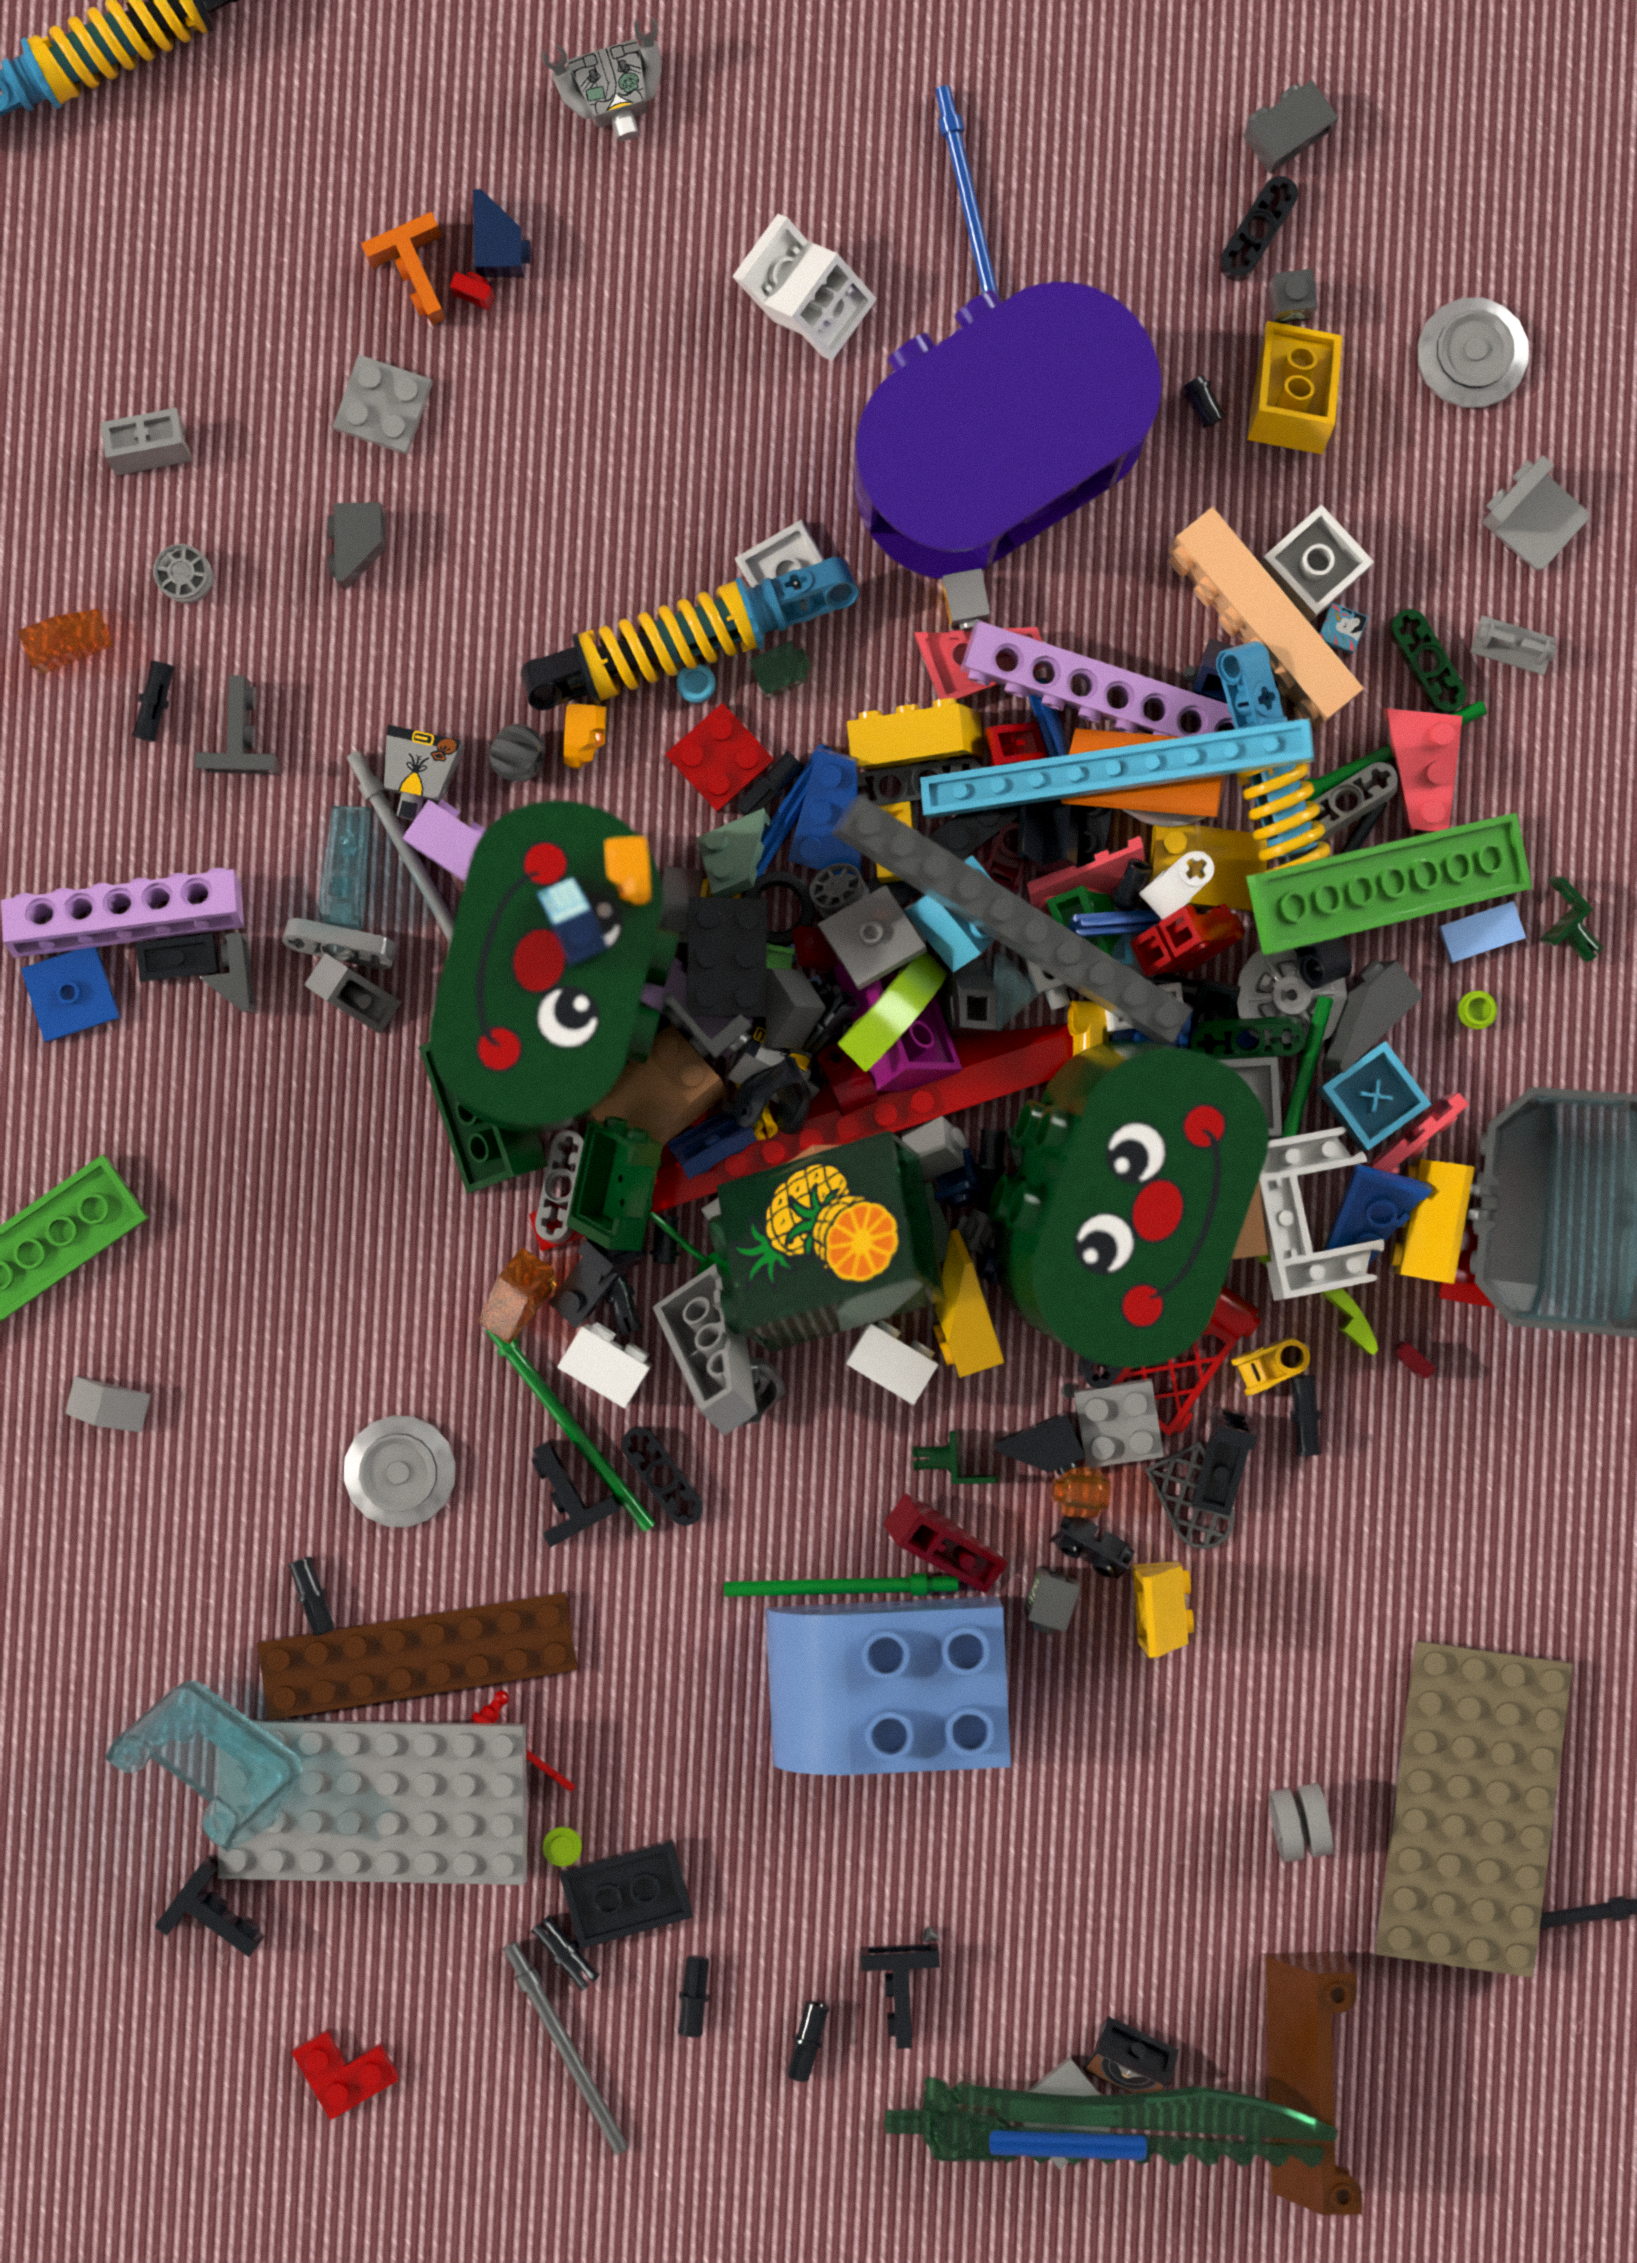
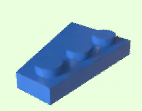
M823 748L818 749L787 861L818 870H823L833 864L846 863L857 868L863 878L861 853L831 834L850 801L859 797L857 758ZM838 870L832 873L835 875L841 874L843 870ZM848 871V873H847V874L855 875L853 872H850V871Z
M1355 1164L1323 1251L1384 1239L1385 1243L1398 1226L1402 1227L1410 1218V1212L1420 1200L1424 1201L1432 1192L1431 1184ZM1371 1250L1368 1266L1380 1252Z

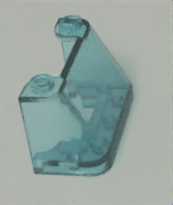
M188 1680L169 1691L113 1741L104 1757L125 1773H134L143 1769L150 1758H153L207 1799L210 1804L203 1817V1828L207 1836L227 1852L273 1826L302 1773L301 1762L292 1750L196 1680Z

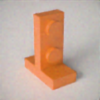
M431 211L361 243L372 268L397 258L394 262L403 281L411 279L417 291L411 294L410 297L419 317L427 314L431 324L434 325L446 318L415 249L442 237Z

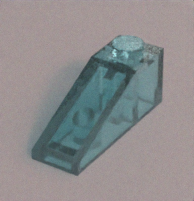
M332 806L319 897L322 921L325 924L363 930L368 886L371 807Z

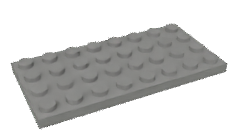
M224 1719L217 1722L218 1879L524 1885L527 1882L526 1724Z

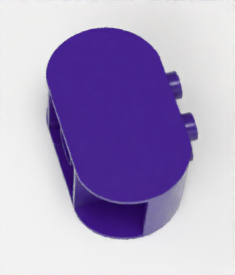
M1047 282L1029 286L1004 302L1000 300L995 290L991 289L969 301L955 314L954 318L960 325V328L944 341L935 346L928 333H922L907 341L890 355L888 362L894 371L877 387L865 406L858 427L855 459V496L859 513L871 537L890 558L916 574L942 580L943 575L979 568L984 571L1116 485L1130 472L1141 452L1144 437L1149 431L1159 407L1161 376L1158 359L1148 334L1133 313L1114 297L1094 287L1073 282Z

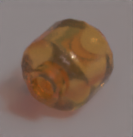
M1069 1468L1064 1474L1060 1475V1479H1053L1051 1499L1052 1502H1058L1059 1509L1064 1516L1096 1518L1102 1509H1107L1109 1506L1110 1481L1104 1478L1102 1471L1097 1468Z

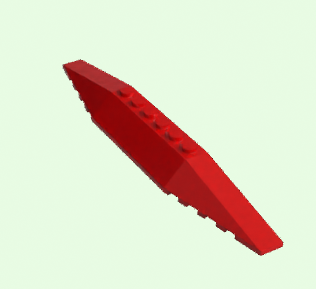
M1068 1023L994 1032L981 1037L963 1036L951 1038L962 1066V1071L908 1091H877L878 1101L845 1116L840 1114L830 1092L827 1090L825 1084L826 1075L818 1076L824 1080V1083L817 1095L811 1100L809 1114L799 1133L787 1135L778 1127L776 1134L769 1138L765 1126H762L766 1140L757 1139L749 1144L741 1153L728 1156L716 1163L708 1172L696 1175L690 1179L686 1176L666 1144L662 1148L660 1157L662 1165L657 1171L652 1195L653 1207L649 1212L657 1213L772 1174L812 1145L856 1146L940 1116H945L1049 1081L1073 1057V1036L1070 1035ZM770 1100L768 1108L775 1122L778 1103ZM722 1109L709 1113L708 1119L721 1112ZM685 1128V1129H684L682 1132H680L677 1136L683 1134L684 1132H686V1131H688V1130H690V1129ZM570 1191L560 1197L567 1196L570 1193ZM554 1202L550 1204V1206L557 1209V1214L559 1208L567 1210V1206H560ZM538 1210L529 1214L541 1251L585 1237L574 1230L572 1236L566 1242L552 1244L540 1237L536 1231L535 1220ZM557 1214L554 1222L547 1223V1228L552 1230V1234H554L555 1229H561L563 1226V1222L557 1219Z

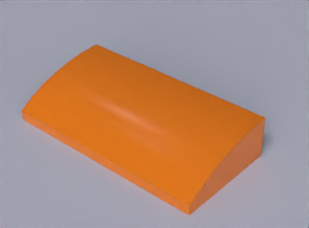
M1076 728L1069 755L1183 737ZM1228 774L1063 798L1061 803L1217 817Z

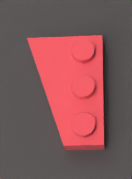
M1037 627L1002 628L1043 642ZM972 631L914 632V637L938 699L955 698L956 701L1000 685L992 681L989 686L974 683L967 679L968 673L960 671ZM1001 652L997 654V666L1002 671H1012L1014 668L1013 658L1008 653ZM1035 665L1033 672L1045 668V666Z
M1383 708L1385 722H1388L1391 737L1392 757H1395L1399 777L1398 787L1406 828L1426 831H1438L1449 828L1463 716Z
M1141 836L1128 840L1129 847L1110 854L1108 849L1095 854L1096 861L1082 867L1071 866L1028 882V903L1047 916L1052 917L1046 900L1082 885L1089 891L1109 894L1112 900L1111 891L1114 886L1119 885L1127 868L1128 861L1133 858L1144 861V847Z
M1459 1093L1443 1095L1374 1158L1367 1167L1397 1174L1400 1171L1397 1165L1408 1156L1413 1159L1421 1153L1429 1144L1427 1140L1437 1131L1441 1133L1458 1118L1456 1115L1467 1107L1469 1103Z

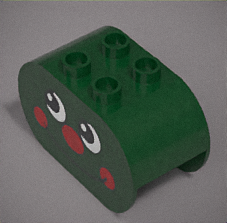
M565 800L541 801L521 806L501 816L486 829L478 840L470 860L431 1015L429 1044L438 1074L452 1097L472 1115L498 1128L519 1133H544L568 1127L591 1114L609 1096L618 1081L625 1059L646 1064V1060L649 1058L660 1011L641 1007L639 1002L644 983L660 987L665 986L666 980L669 977L679 933L658 928L663 909V888L659 870L649 849L651 898L647 903L634 905L631 901L621 898L617 885L607 877L605 840L639 836L621 819L601 808ZM574 876L595 915L609 949L607 953L570 969L536 893Z
M1118 1039L1106 1041L1081 1051L1067 1061L1050 1080L1041 1103L1029 1099L1024 1104L1016 1122L1013 1139L1014 1144L1025 1147V1151L1016 1177L1004 1174L997 1181L989 1202L988 1218L1000 1223L994 1241V1264L998 1282L1008 1303L1026 1323L1081 1356L1097 1363L1122 1368L1147 1367L1168 1361L1186 1351L1198 1340L1208 1326L1267 1157L1269 1129L1264 1109L1253 1089L1236 1071L1221 1061L1193 1050L1144 1040Z

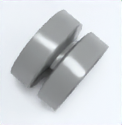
M1318 1782L1298 1786L1297 1803H1295L1294 1796L1289 1788L1269 1791L1268 1798L1272 1825L1283 1863L1303 1860L1305 1856L1304 1842H1306L1308 1851L1313 1858L1333 1854V1839L1329 1816Z

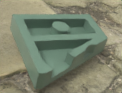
M764 808L696 837L711 892L715 898H730L754 887L757 876L756 865L761 859L764 845L761 842L764 827H769L771 822Z

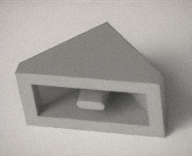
M74 1376L65 1414L94 1426L142 1432L151 1394Z

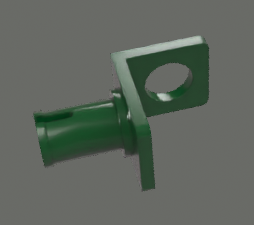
M1551 876L1548 882L1572 908L1540 938V941L1545 945L1556 946L1565 939L1581 957L1582 961L1587 963L1596 957L1593 951L1600 953L1604 947L1582 924L1583 919L1593 908L1564 877Z
M953 1429L949 1432L950 1442H948L947 1446L913 1447V1457L929 1458L913 1461L914 1471L948 1469L949 1473H951V1485L990 1484L1001 1480L1000 1474L962 1475L960 1429Z

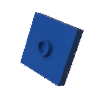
M98 947L77 949L20 968L44 1042L48 1043L121 1018Z

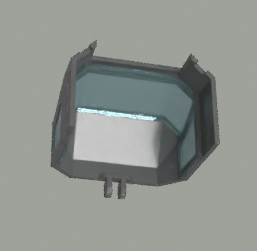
M1531 1087L1488 1123V1132H1483L1481 1136L1480 1153L1481 1156H1485L1484 1172L1480 1171L1478 1174L1477 1185L1471 1184L1470 1194L1482 1197L1481 1208L1469 1209L1468 1218L1474 1219V1234L1479 1235L1478 1250H1473L1471 1254L1470 1272L1475 1274L1477 1286L1511 1326L1637 1338V1094Z

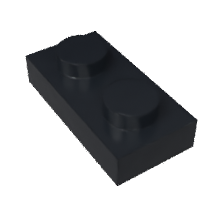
M213 933L135 943L140 982L220 973L216 937Z

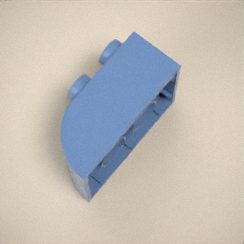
M998 1596L765 1607L772 1760L775 1767L790 1772L817 1775H861L1011 1767L1003 1606Z

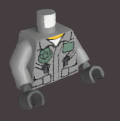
M652 17L653 30L650 33H642L639 30L638 18L636 19L634 29L636 36L642 40L640 45L637 38L567 60L564 49L555 44L560 56L554 63L548 61L544 51L541 53L543 63L554 71L552 78L562 101L582 119H592L596 127L612 124L618 141H627L639 135L634 117L648 112L647 101H650L656 95L662 67L659 46L654 41L658 33V24L654 17Z

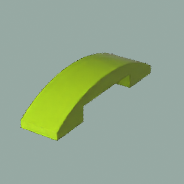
M928 952L904 964L897 971L899 973L868 1012L860 1017L838 1042V1045L865 1072L907 1030L944 982L948 973Z
M1269 1249L1268 1255L1254 1256L1266 1268V1262H1271ZM1343 1288L1319 1292L1347 1316L1338 1327V1330L1366 1354L1374 1356L1379 1350L1374 1334L1354 1300Z

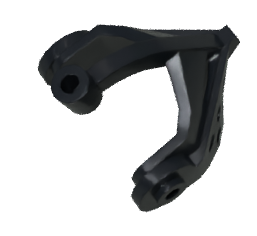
M785 1055L781 1063L747 1078L736 1090L733 1100L727 1099L723 1103L722 1111L725 1115L735 1117L739 1125L752 1127L760 1120L769 1100L777 1094L779 1101L775 1122L783 1133L795 1135L802 1130L809 1114L811 1092L806 1081L801 1076L795 1057Z

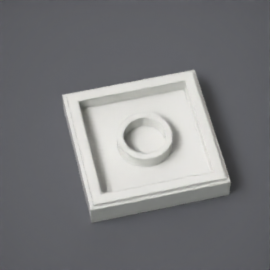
M802 519L735 558L750 587H754L757 584L760 585L765 578L773 579L789 571L802 569L825 560ZM795 581V590H798V583ZM801 602L802 609H805V602Z

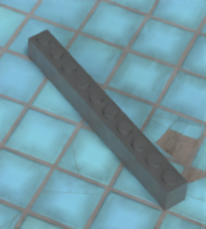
M863 796L856 797L850 801L831 832L838 839L1159 1044L1173 1043L1193 1010Z

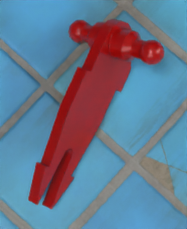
M501 1690L495 1693L494 1699L489 1705H484L479 1713L476 1711L471 1716L473 1719L472 1723H496L500 1718L499 1711L509 1701L508 1693ZM526 1749L527 1761L569 1792L573 1791L576 1786Z

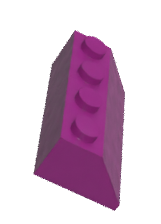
M835 954L837 966L833 969L841 991H849L854 995V998L847 1005L850 1006L856 999H858L860 1004L859 1009L851 1016L853 1024L868 1012L899 974L897 971L901 967L858 991ZM936 995L933 996L899 1039L869 1069L876 1091H908L955 1075L963 1070Z

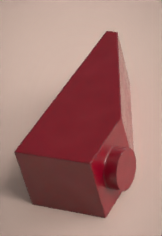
M906 1493L883 1523L897 1546L985 1594L1008 1564L1005 1558L944 1515Z

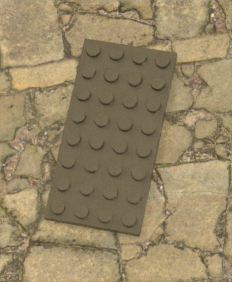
M1415 1640L1374 1951L1376 1955L1533 1978L1573 1668L1572 1663Z

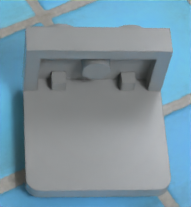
M1544 455L1534 464L1527 460L1512 476L1517 482L1508 493L1501 489L1486 505L1491 512L1482 521L1489 530L1537 571L1544 569L1589 519L1588 511L1547 475L1554 464Z

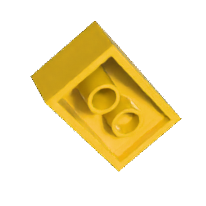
M1272 321L1266 322L1250 408L1247 440L1323 455L1335 426L1342 335Z
M1187 824L1161 827L1154 825L1152 827L1149 863L1152 872L1148 877V884L1164 870L1167 871L1182 856L1193 851L1204 852L1210 856L1214 863L1213 877L1191 897V900L1185 906L1193 905L1194 908L1212 909L1220 904H1227L1230 911L1254 912L1246 876L1266 871L1267 861H1261L1258 854L1260 850L1268 848L1267 840L1256 841L1253 833L1207 826ZM1188 860L1186 863L1189 866V870L1186 872L1187 877L1197 876L1201 879L1203 875L1200 873V869L1203 867V864L1200 861L1191 863Z
M959 1230L950 1231L935 1308L939 1324L933 1326V1330L946 1365L954 1364L959 1378L1002 1364L1004 1359L972 1260Z
M1179 1561L1132 1564L1139 1645L1149 1658H1155L1189 1644L1188 1633H1194L1192 1609L1186 1610L1185 1594H1191L1189 1570L1183 1571L1182 1564Z

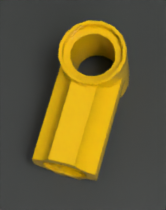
M1072 1001L1070 1003L1068 1029L1070 1035L1073 1036V1057L1087 1048L1109 1041V1037L1114 1031L1108 1032L1104 1008L1093 1001Z

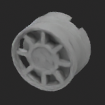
M186 544L171 545L165 548L155 560L153 567L155 582L160 590L170 599L182 604H190L201 600L210 591L213 583V570L208 560L196 548Z

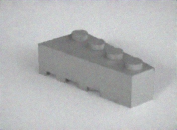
M715 1263L653 1306V1310L700 1412L725 1436L756 1415L757 1409L739 1287Z

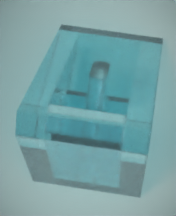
M995 952L993 955L992 981L997 991L996 1030L990 1033L998 1032L1039 995V992L1004 953Z

